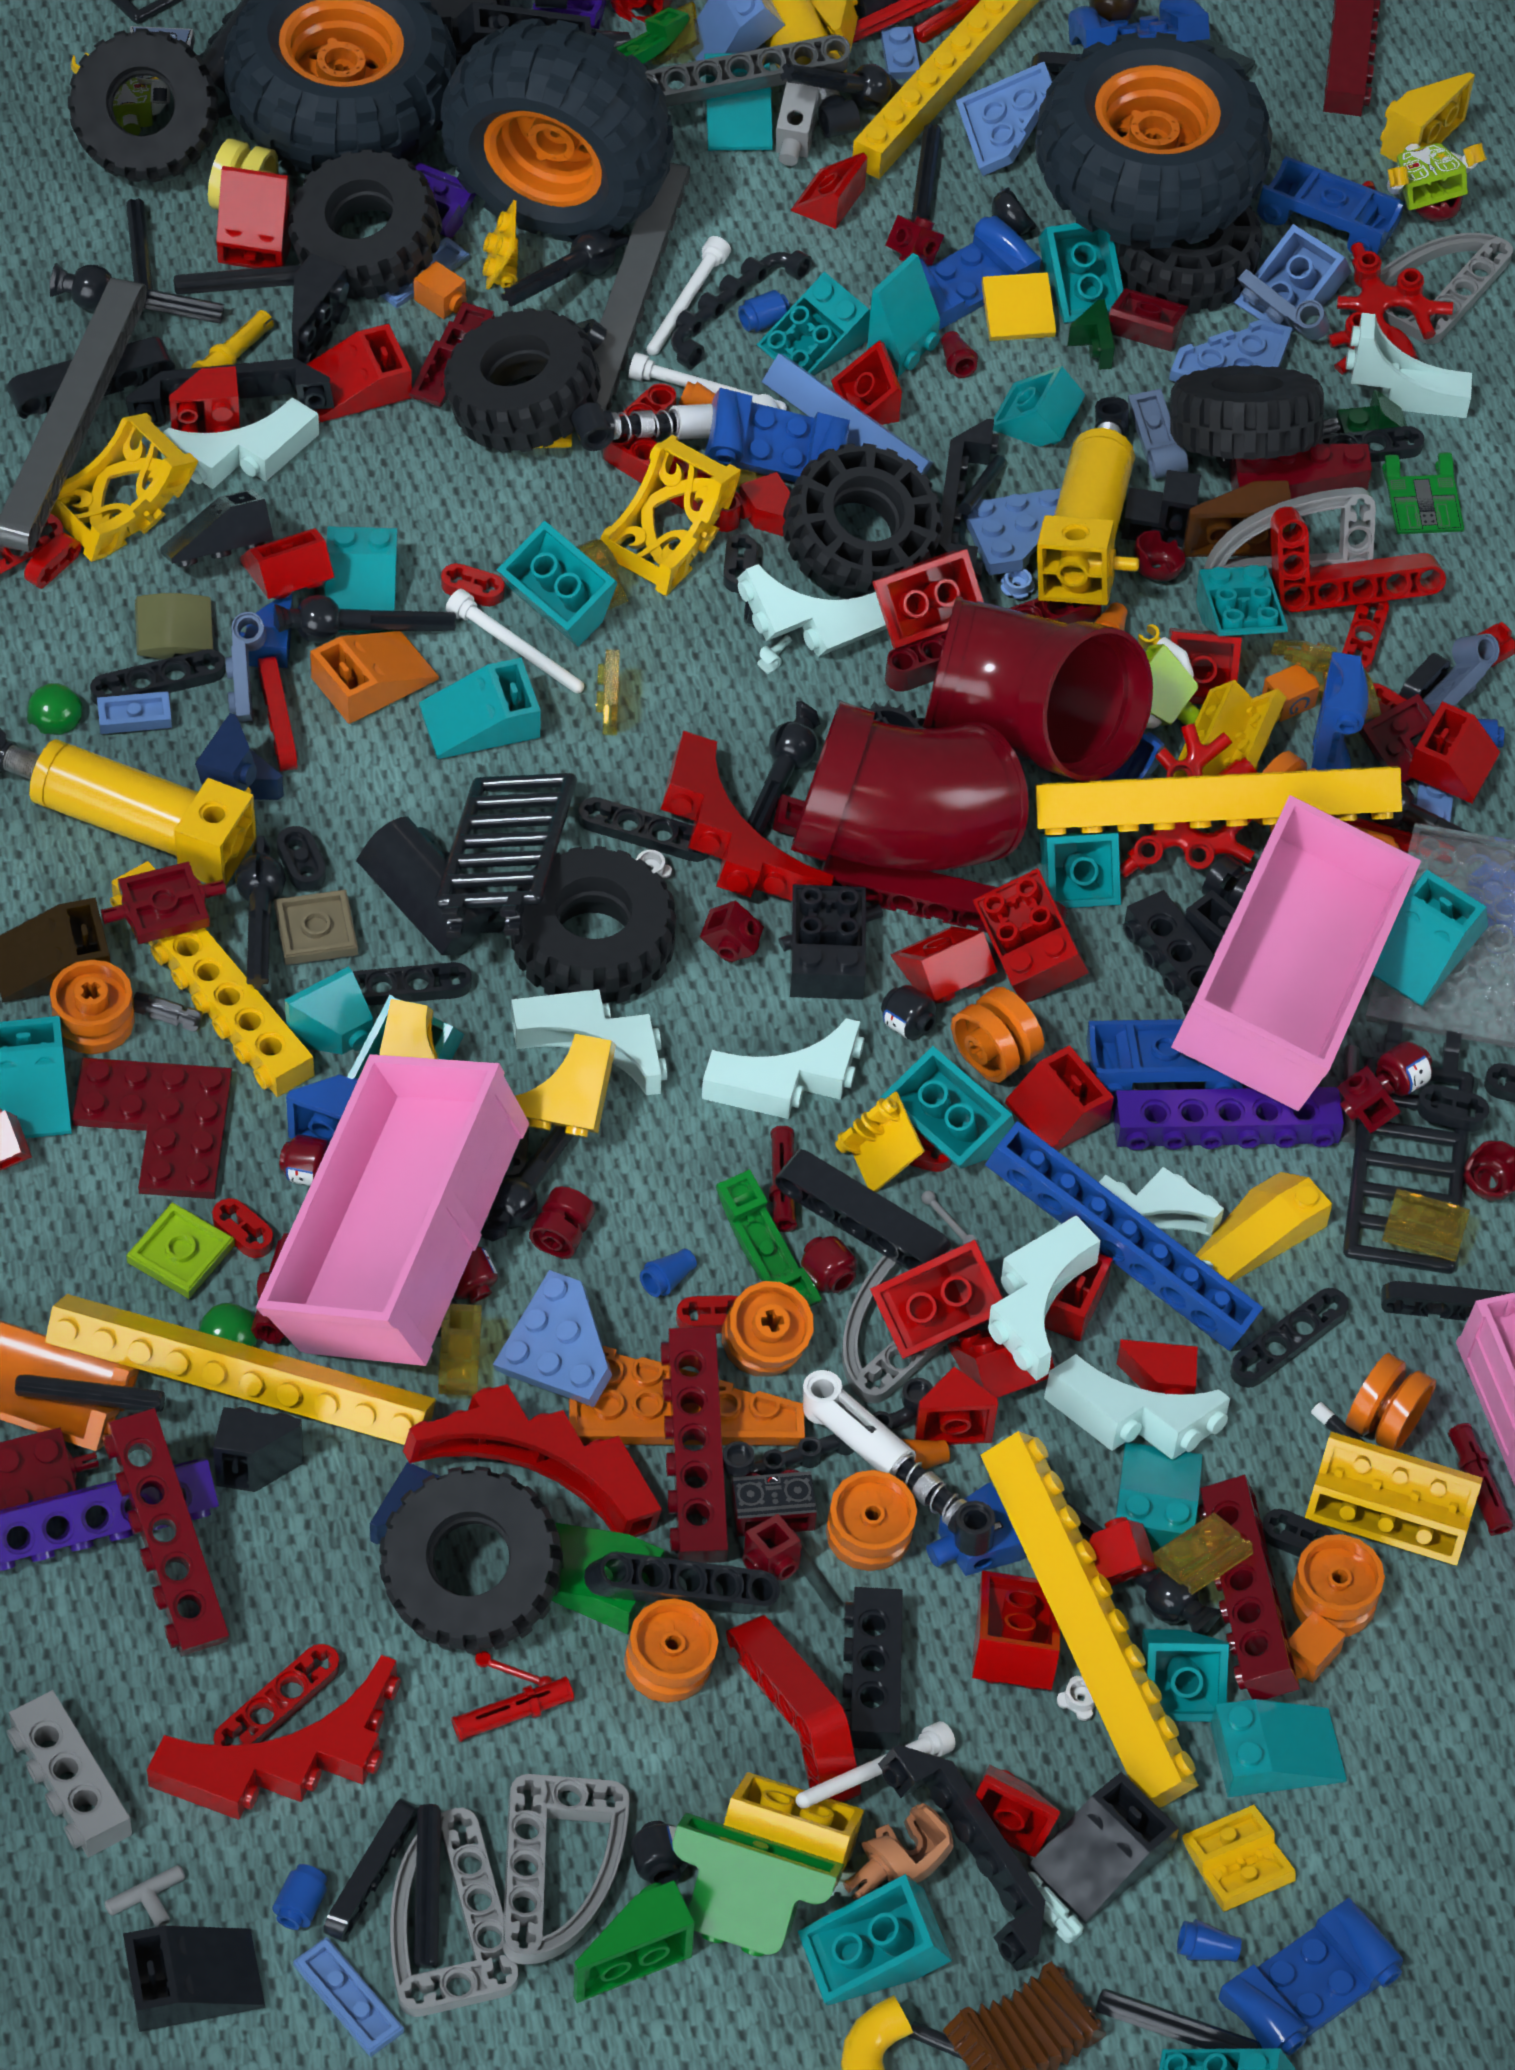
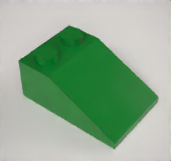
M556 1523L555 1525L561 1539L564 1565L561 1569L560 1589L558 1595H554L552 1601L628 1635L634 1619L641 1612L646 1602L604 1597L592 1593L585 1584V1569L590 1563L611 1552H625L664 1558V1550L629 1534ZM605 1566L604 1570L607 1578L613 1581L611 1570ZM642 1571L643 1581L650 1586L648 1575Z
M674 1880L663 1885L662 1883H653L642 1889L575 1961L573 1997L576 2003L692 1957L695 1922Z

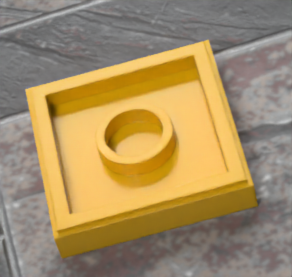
M1048 272L982 277L981 285L990 341L1055 337L1056 326Z

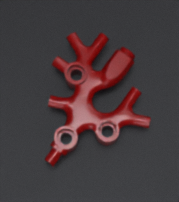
M1361 242L1353 244L1350 249L1354 256L1352 260L1354 281L1362 290L1358 296H1338L1337 309L1353 310L1356 312L1346 319L1344 331L1327 336L1330 347L1346 344L1354 350L1355 347L1350 346L1353 326H1359L1362 313L1376 315L1382 332L1397 348L1412 358L1419 360L1408 336L1400 329L1386 323L1384 320L1385 311L1391 307L1398 306L1408 309L1414 315L1423 338L1430 339L1436 334L1430 317L1434 314L1453 315V302L1434 301L1424 297V277L1415 268H1407L1402 271L1398 276L1395 286L1386 285L1380 279L1382 264L1380 257L1373 251H1366ZM1347 356L1334 365L1335 369L1342 375L1349 371L1346 369Z
M1195 723L1181 727L1187 748L1185 759H1175L1166 747L1156 754L1155 758L1167 771L1166 777H1174V773L1177 771L1184 772L1186 776H1203V768L1233 742L1223 732L1208 745H1203L1199 739ZM1243 757L1240 761L1235 759L1217 775L1258 772ZM1175 822V829L1153 830L1148 836L1141 837L1134 847L1127 852L1129 857L1120 864V874L1126 879L1138 868L1141 871L1144 870L1147 866L1157 863L1162 857L1163 851L1173 846L1183 849L1185 863L1193 870L1207 868L1212 863L1214 856L1218 854H1228L1249 864L1255 851L1238 843L1236 840L1237 833L1245 826H1226L1225 824L1215 832L1205 833L1197 828H1190V822ZM1151 845L1154 848V855L1149 858L1144 857L1141 853L1142 846ZM1196 849L1202 850L1205 854L1204 861H1194L1192 852Z

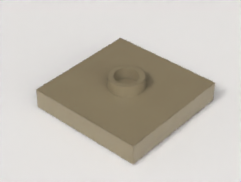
M346 889L274 899V910L285 965L358 955V946Z

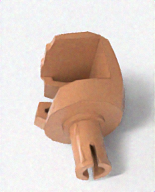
M924 1803L917 1804L911 1808L910 1815L904 1820L908 1834L915 1842L914 1850H906L889 1824L875 1829L876 1838L862 1842L864 1852L870 1861L852 1877L843 1882L848 1893L860 1883L864 1884L852 1895L854 1900L874 1891L885 1880L891 1882L904 1874L918 1884L929 1877L943 1863L953 1850V1838L949 1825L934 1809Z

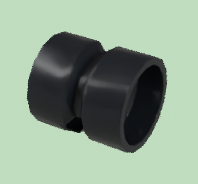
M1224 855L1215 863L1202 886V894L1205 895L1213 890L1236 910L1254 871L1246 873L1245 865L1229 855Z

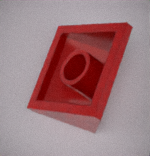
M863 152L821 168L791 208V211L836 229L865 189L868 159L866 154Z
M879 340L835 376L831 382L836 393L883 425L899 422L902 390L884 342Z
M954 1366L919 1401L914 1440H945L948 1445L992 1443L998 1399Z

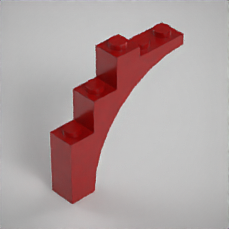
M683 730L673 757L660 810L694 820L688 848L722 859L716 887L750 898L753 890L756 889L792 901L793 884L832 886L834 875L808 866L784 853L762 837L740 815L729 800L719 779L716 763L717 741Z
M508 1384L496 1388L486 1387L479 1390L476 1394L472 1395L467 1411L457 1410L449 1416L435 1421L417 1423L412 1428H409L403 1448V1453L409 1463L437 1457L471 1456L501 1460L531 1469L558 1482L581 1498L603 1519L610 1531L629 1534L636 1538L655 1530L662 1511L619 1436L606 1440L596 1439L584 1446L563 1410L551 1414L541 1413L528 1420Z
M381 1655L367 1679L346 1702L320 1721L290 1735L261 1743L231 1746L192 1743L164 1735L147 1768L149 1787L239 1820L245 1808L251 1810L255 1805L260 1787L302 1802L307 1790L315 1791L322 1770L363 1785L369 1773H377L383 1759L384 1752L379 1748L378 1732L385 1716V1712L382 1711L386 1699L394 1700L400 1687L401 1678L397 1677L396 1660Z

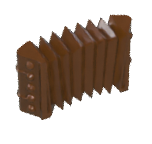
M1052 1961L1042 1967L1038 1980L1030 1976L1028 1984L1023 1982L1020 1992L1014 1989L1011 1999L1002 1995L999 2004L992 2000L989 2009L981 2003L978 2012L968 2006L960 2010L955 2018L943 2029V2032L954 2046V2051L958 2052L970 2070H1058L1061 2062L1068 2065L1071 2056L1078 2057L1082 2047L1088 2048L1107 2034L1102 2027L1101 2020L1095 2017L1092 2008L1083 2001V1995L1074 1988L1073 1981L1068 1980L1065 1970L1054 1965Z

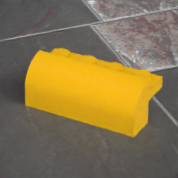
M1232 680L1209 690L1195 721L1199 739L1203 745H1208L1224 732L1233 743L1203 768V775H1217L1235 759L1240 761L1243 757L1256 770L1258 769V761L1264 748L1270 742L1269 736L1275 723L1281 717V709L1287 698L1278 688L1252 698L1236 680ZM1186 743L1178 760H1183L1187 756ZM1182 771L1174 773V777L1186 776Z
M1331 1431L1305 1518L1457 1566L1483 1478Z

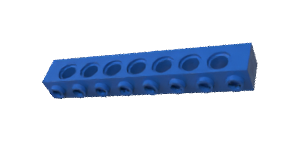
M1017 1121L986 1162L985 1166L1061 1224L1077 1215L1100 1239L1099 1252L1113 1258L1112 1262L1228 1351L1234 1347L1263 1309L1252 1298Z

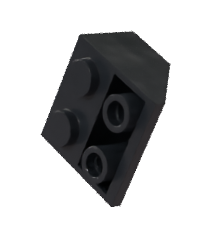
M223 1407L213 1446L216 1486L256 1492L302 1465L304 1459L302 1419L294 1418L285 1413L273 1415L255 1412L246 1407H237L235 1409Z

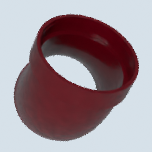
M956 596L923 728H941L972 721L982 722L999 731L1009 742L1017 756L1031 759L1040 768L1054 774L1079 781H1095L1110 775L1120 768L1132 755L1144 734L1150 717L1153 699L1151 667L1147 655L1139 642L1123 630L1087 621L1067 624L980 601L965 600L963 597Z
M843 701L839 702L790 850L822 861H826L828 855L875 867L931 871L956 869L1003 859L1017 848L1024 835L1028 820V790L1020 761L1014 749L999 731L988 724L977 721L929 729L897 726L874 720L875 712Z

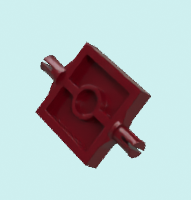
M188 861L118 879L122 905L100 910L104 925L126 919L133 928L138 944L210 927V919L205 907L206 898L225 895L227 892L223 879L201 884L194 876Z
M61 1427L0 1442V1510L76 1490V1473L99 1468L98 1460L82 1464L96 1460V1452L72 1458V1455L65 1446Z

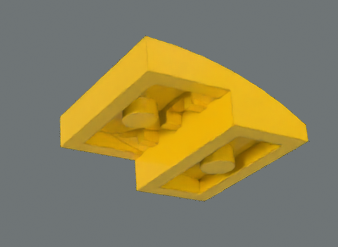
M1251 1805L1182 1835L1183 1843L1223 1912L1296 1881L1294 1867L1275 1844L1274 1830L1255 1805Z

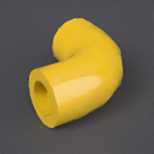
M894 1995L875 2004L856 2019L844 2040L841 2061L842 2070H885L883 2056L886 2050L895 2042L913 2033Z

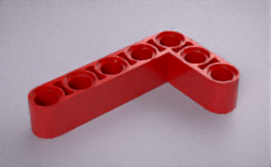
M654 384L623 412L627 416L633 411L651 410L654 414H657L660 410H665L668 413L669 409L676 405V391L667 384ZM632 434L629 439L627 435H621L619 439H613L607 447L603 448V457L609 464L642 483L651 461L650 453L657 444L654 441L656 436L637 438L635 434ZM674 456L669 474L672 475L676 472L677 463L684 472V480L687 479L689 464ZM697 469V478L712 477ZM735 491L729 509L727 510L722 507L719 518L714 524L720 528L718 530L720 532L734 531L740 525L742 498L737 491ZM684 495L669 500L685 510ZM693 497L694 511L700 510L703 500L697 503Z
M1285 506L1276 510L1271 517L1272 582L1281 606L1289 612L1428 596L1440 592L1446 584L1445 572L1436 558L1429 553L1310 567L1309 532L1300 513L1292 507ZM1296 523L1291 531L1283 532V529L1288 524ZM1289 556H1297L1293 562L1284 563ZM1433 570L1430 576L1421 578L1424 572ZM1400 574L1395 581L1387 582L1392 575ZM1366 579L1362 585L1353 587L1357 580ZM1332 583L1327 590L1319 591L1322 585ZM1298 587L1295 593L1285 595L1290 588Z
M761 1615L726 1631L728 1645L730 1648L734 1647L740 1657L737 1659L738 1663L799 1735L809 1788L856 1768L849 1724L841 1704L765 1615ZM861 1785L854 1786L830 1797V1799L843 1803L861 1795Z

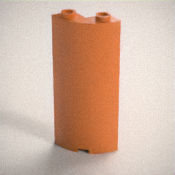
M0 1320V1420L36 1432L61 1427L64 1441L98 1451L104 1446L103 1436L108 1435V1422L114 1421L119 1412H123L124 1409L18 1396L15 1393V1380L17 1376L26 1374L134 1387L140 1369L45 1343L46 1335Z

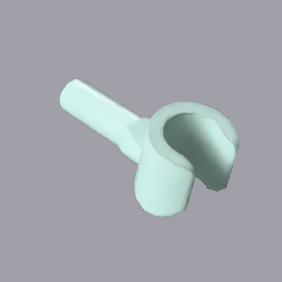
M785 635L772 648L765 646L760 650V657L762 659L758 660L757 665L765 673L769 674L780 667L782 659L778 655L791 643V637Z

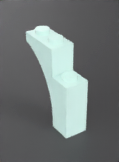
M1361 314L1359 326H1353L1350 346L1355 348L1354 350L1348 349L1346 358V369L1351 370V384L1381 387V393L1401 407L1402 411L1460 418L1467 417L1471 400L1472 373L1447 370L1412 358L1397 348L1385 336L1375 314Z
M292 397L274 413L242 428L217 433H193L167 428L163 433L184 454L191 453L198 460L191 479L197 484L204 483L214 489L239 466L249 476L254 477L256 475L265 482L269 480L319 435V417L317 412Z
M759 564L747 568L737 578L739 594L745 602L748 601L753 612V624L756 630L763 634L766 641L803 627L806 645L820 657L887 629L876 592L862 597L843 600L814 598L800 594L782 585L772 578Z
M599 989L511 1000V1022L516 1049L544 1046L570 1048L574 1034L611 1040L616 1044L613 1064L631 1076L645 1095L661 1094V1081L667 1080V1068L665 1058L658 1059L657 1050H661L660 1032L658 1028H652L649 1014L611 1018L609 1004H602Z
M846 1018L836 1030L820 1042L784 1055L751 1057L712 1050L703 1077L702 1099L789 1119L792 1107L799 1108L803 1091L841 1100L844 1087L851 1089L854 1081L856 1067L851 1066L853 1058L860 1059L865 1038L859 1036L860 1021Z
M1164 1167L1137 1195L1132 1193L1124 1183L1116 1182L1107 1175L1099 1181L1101 1185L1159 1229L1187 1230L1212 1236L1221 1224L1224 1208L1213 1197L1204 1195L1189 1185L1185 1178L1178 1174H1173Z
M1077 1215L1003 1259L1001 1283L1009 1295L993 1304L990 1309L988 1330L991 1337L996 1343L1003 1344L1013 1355L1017 1366L1023 1371L1027 1370L1036 1381L1049 1374L1052 1350L1047 1340L1044 1320L1051 1304L1069 1282L1098 1262L1100 1239Z
M1077 1354L1049 1371L1044 1395L1045 1400L1111 1451L1125 1442L1133 1441L1139 1434L1171 1460L1185 1451L1190 1452L1194 1450L1200 1441L1210 1434L1215 1435L1219 1433L1227 1423L1228 1416L1226 1414L1230 1402V1397L1219 1389L1206 1393L1178 1395L1136 1388L1100 1372Z

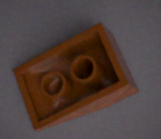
M1254 481L1190 508L1182 550L1185 553V557H1208L1216 543L1234 526L1259 511L1290 500L1291 495L1288 481ZM1288 524L1283 529V532L1290 531L1291 524ZM1269 528L1245 542L1231 556H1271V529Z

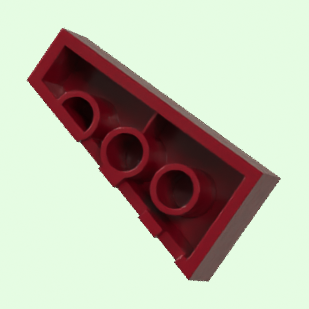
M1317 444L1308 451L1298 452L1291 456H1279L1270 459L1233 458L1230 460L1229 465L1231 490L1254 481H1288L1291 499L1342 488L1360 487L1368 490L1372 472L1368 444Z

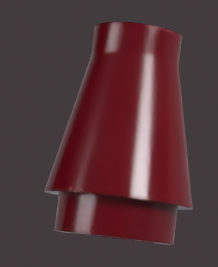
M950 331L945 333L941 338V344L948 372L958 378L972 375L977 368V353L957 332Z

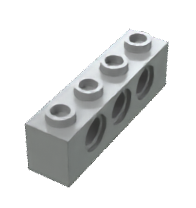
M51 1690L10 1711L11 1729L7 1730L9 1740L16 1752L24 1750L28 1756L29 1761L26 1762V1767L35 1784L43 1782L49 1793L45 1794V1799L54 1816L62 1814L68 1823L64 1830L73 1848L77 1849L81 1846L89 1858L131 1836V1820L55 1692ZM45 1741L56 1742L55 1745L48 1748L39 1746ZM67 1772L76 1774L67 1780L58 1778L61 1774ZM86 1804L95 1806L94 1809L88 1812L77 1810L80 1806Z

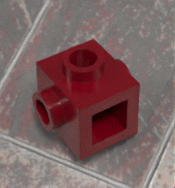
M897 215L885 246L901 254L899 260L905 261L914 253L919 258H922L926 264L932 266L944 234L934 230L935 223L925 218L916 216L915 220Z
M735 900L710 909L700 938L719 957L725 961L734 962L754 955L759 947V940L764 926Z
M1368 1066L1351 1075L1337 1087L1345 1098L1340 1103L1341 1107L1352 1122L1359 1118L1370 1134L1401 1112L1390 1097L1395 1092L1391 1084L1383 1074L1375 1077Z
M776 1514L745 1532L744 1565L747 1569L767 1571L774 1575L777 1580H786L799 1569L800 1551L802 1549L801 1540L781 1516Z

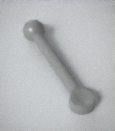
M928 1190L922 1194V1202L925 1205L932 1206L962 1239V1245L977 1240L974 1235H967L936 1201L934 1192Z

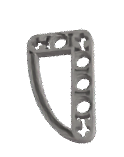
M1460 233L1429 241L1399 256L1381 269L1380 279L1386 285L1390 286L1395 282L1399 274L1407 268H1416L1430 260L1452 253L1477 251L1434 299V301L1453 302V310L1455 311L1453 315L1434 314L1430 317L1432 325L1434 320L1437 321L1434 337L1430 339L1423 338L1414 315L1406 308L1398 306L1387 309L1384 313V320L1389 325L1400 329L1420 342L1426 344L1440 342L1510 264L1513 255L1511 243L1490 234ZM1502 252L1494 258V262L1491 260L1492 253ZM1481 269L1489 275L1482 277L1474 274L1473 271ZM1465 288L1471 291L1472 294L1461 295L1456 289ZM1404 311L1410 317L1399 318L1394 315V312Z
M1353 487L1312 493L1275 504L1255 513L1229 530L1211 550L1204 569L1267 565L1272 579L1271 557L1229 558L1245 542L1269 529L1274 512L1285 506L1296 509L1301 516L1341 508L1339 552L1309 554L1310 567H1317L1320 564L1332 565L1372 560L1374 555L1375 501L1366 489ZM1362 498L1365 503L1360 506L1359 516L1362 520H1357L1356 511L1351 505H1356L1358 499ZM1359 529L1366 532L1365 539L1360 544L1353 545L1348 542L1349 535L1353 531ZM1289 556L1284 563L1293 562L1297 556ZM1366 579L1357 580L1353 587L1362 585ZM1326 583L1320 589H1328L1332 583ZM1298 587L1290 588L1288 591H1296Z
M884 1255L871 1270L853 1301L846 1321L842 1345L843 1369L850 1387L862 1400L874 1404L886 1400L952 1339L950 1338L907 1357L910 1364L901 1369L889 1363L891 1357L900 1355L893 1340L871 1362L862 1368L858 1356V1338L867 1312L874 1301L870 1288L887 1281L900 1266ZM883 1369L886 1375L881 1380L880 1389L875 1386L868 1389L867 1381L876 1382L882 1376Z
M524 1774L512 1782L508 1799L503 1951L512 1962L536 1964L555 1958L572 1947L587 1932L599 1915L614 1883L627 1831L629 1793L625 1786L619 1782ZM524 1790L531 1791L533 1797L531 1811L524 1810ZM563 1791H571L578 1795L580 1802L575 1806H566L559 1801L558 1795ZM588 1794H593L592 1806H586ZM606 1795H613V1800L616 1802L614 1807L607 1806L606 1800H604ZM547 1818L610 1823L605 1855L590 1893L568 1922L551 1934L543 1936ZM521 1824H529L536 1828L538 1835L532 1839H524L518 1836L515 1829ZM522 1860L530 1861L535 1865L537 1871L530 1876H523L516 1872L514 1865ZM519 1897H526L533 1901L535 1909L529 1913H522L514 1908L512 1902ZM520 1926H527L526 1942L528 1946L524 1949L519 1948V1942L517 1941Z
M453 1808L441 1813V1838H443L475 1961L411 1975L407 1946V1917L410 1895L416 1877L417 1834L405 1852L395 1881L390 1916L392 1969L399 2005L406 2014L414 2017L426 2016L510 1995L518 1984L517 1963L512 1962L503 1955L504 1914L476 1815L466 1808ZM456 1821H461L463 1826H468L466 1827L467 1844L460 1846L458 1832L452 1830ZM466 1857H473L478 1859L482 1866L477 1872L466 1874L459 1869L458 1864ZM475 1894H484L490 1898L491 1905L483 1911H476L469 1907L468 1900ZM485 1931H494L500 1935L502 1940L494 1948H485L479 1944L478 1937ZM499 1957L502 1973L509 1974L506 1976V1983L498 1984L495 1978L489 1979L493 1977L494 1966L492 1959ZM455 1978H463L469 1982L471 1987L466 1994L456 1996L448 1991L447 1984ZM435 1982H440V1995L442 1997L440 2000H436V1992H434ZM419 1988L421 1993L429 1994L424 1995L423 2003L416 2004L414 1998H408L411 1996V1989Z

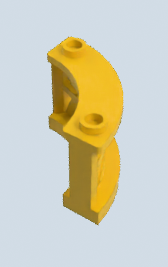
M147 413L121 419L114 436L104 450L87 467L65 480L50 513L56 516L61 521L63 527L84 547L83 554L91 562L102 559L127 545L124 539L139 530L145 534L165 516L162 509L173 495L177 498L181 496L197 466L198 460L191 453L184 454L151 422L152 418ZM143 437L151 442L147 456L146 447L141 441ZM158 451H160L166 458H164L163 460L157 459ZM139 473L136 482L138 499L131 505L113 503L104 506L107 488L111 479ZM147 481H149L150 485L145 489ZM72 506L74 510L85 513L73 514L67 507ZM90 522L91 530L84 523Z
M674 435L669 436L662 442H658L653 447L650 453L651 461L636 495L623 514L612 526H608L604 530L600 538V544L602 545L600 558L603 560L609 558L656 584L655 590L665 596L691 572L692 566L689 564L695 558L698 551L705 554L720 529L714 524L719 518L722 507L727 510L729 509L741 469L731 464L724 466L679 442V438ZM674 456L689 464L687 479L684 480V472L677 463L676 472L672 475L669 474ZM697 469L712 477L697 478ZM684 495V509L687 517L693 523L688 531L673 530L658 538L655 528V508L673 498ZM693 497L697 503L703 500L699 511L693 510ZM635 537V541L628 545L630 548L640 549L644 546L647 547L635 554L622 547L621 544L627 538ZM679 539L681 542L672 550L669 542ZM652 556L659 566L646 559Z

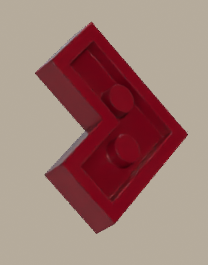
M1418 693L1365 723L1359 733L1382 767L1398 766L1401 768V782L1406 784L1414 779L1407 776L1415 750L1411 740L1425 732L1433 715Z

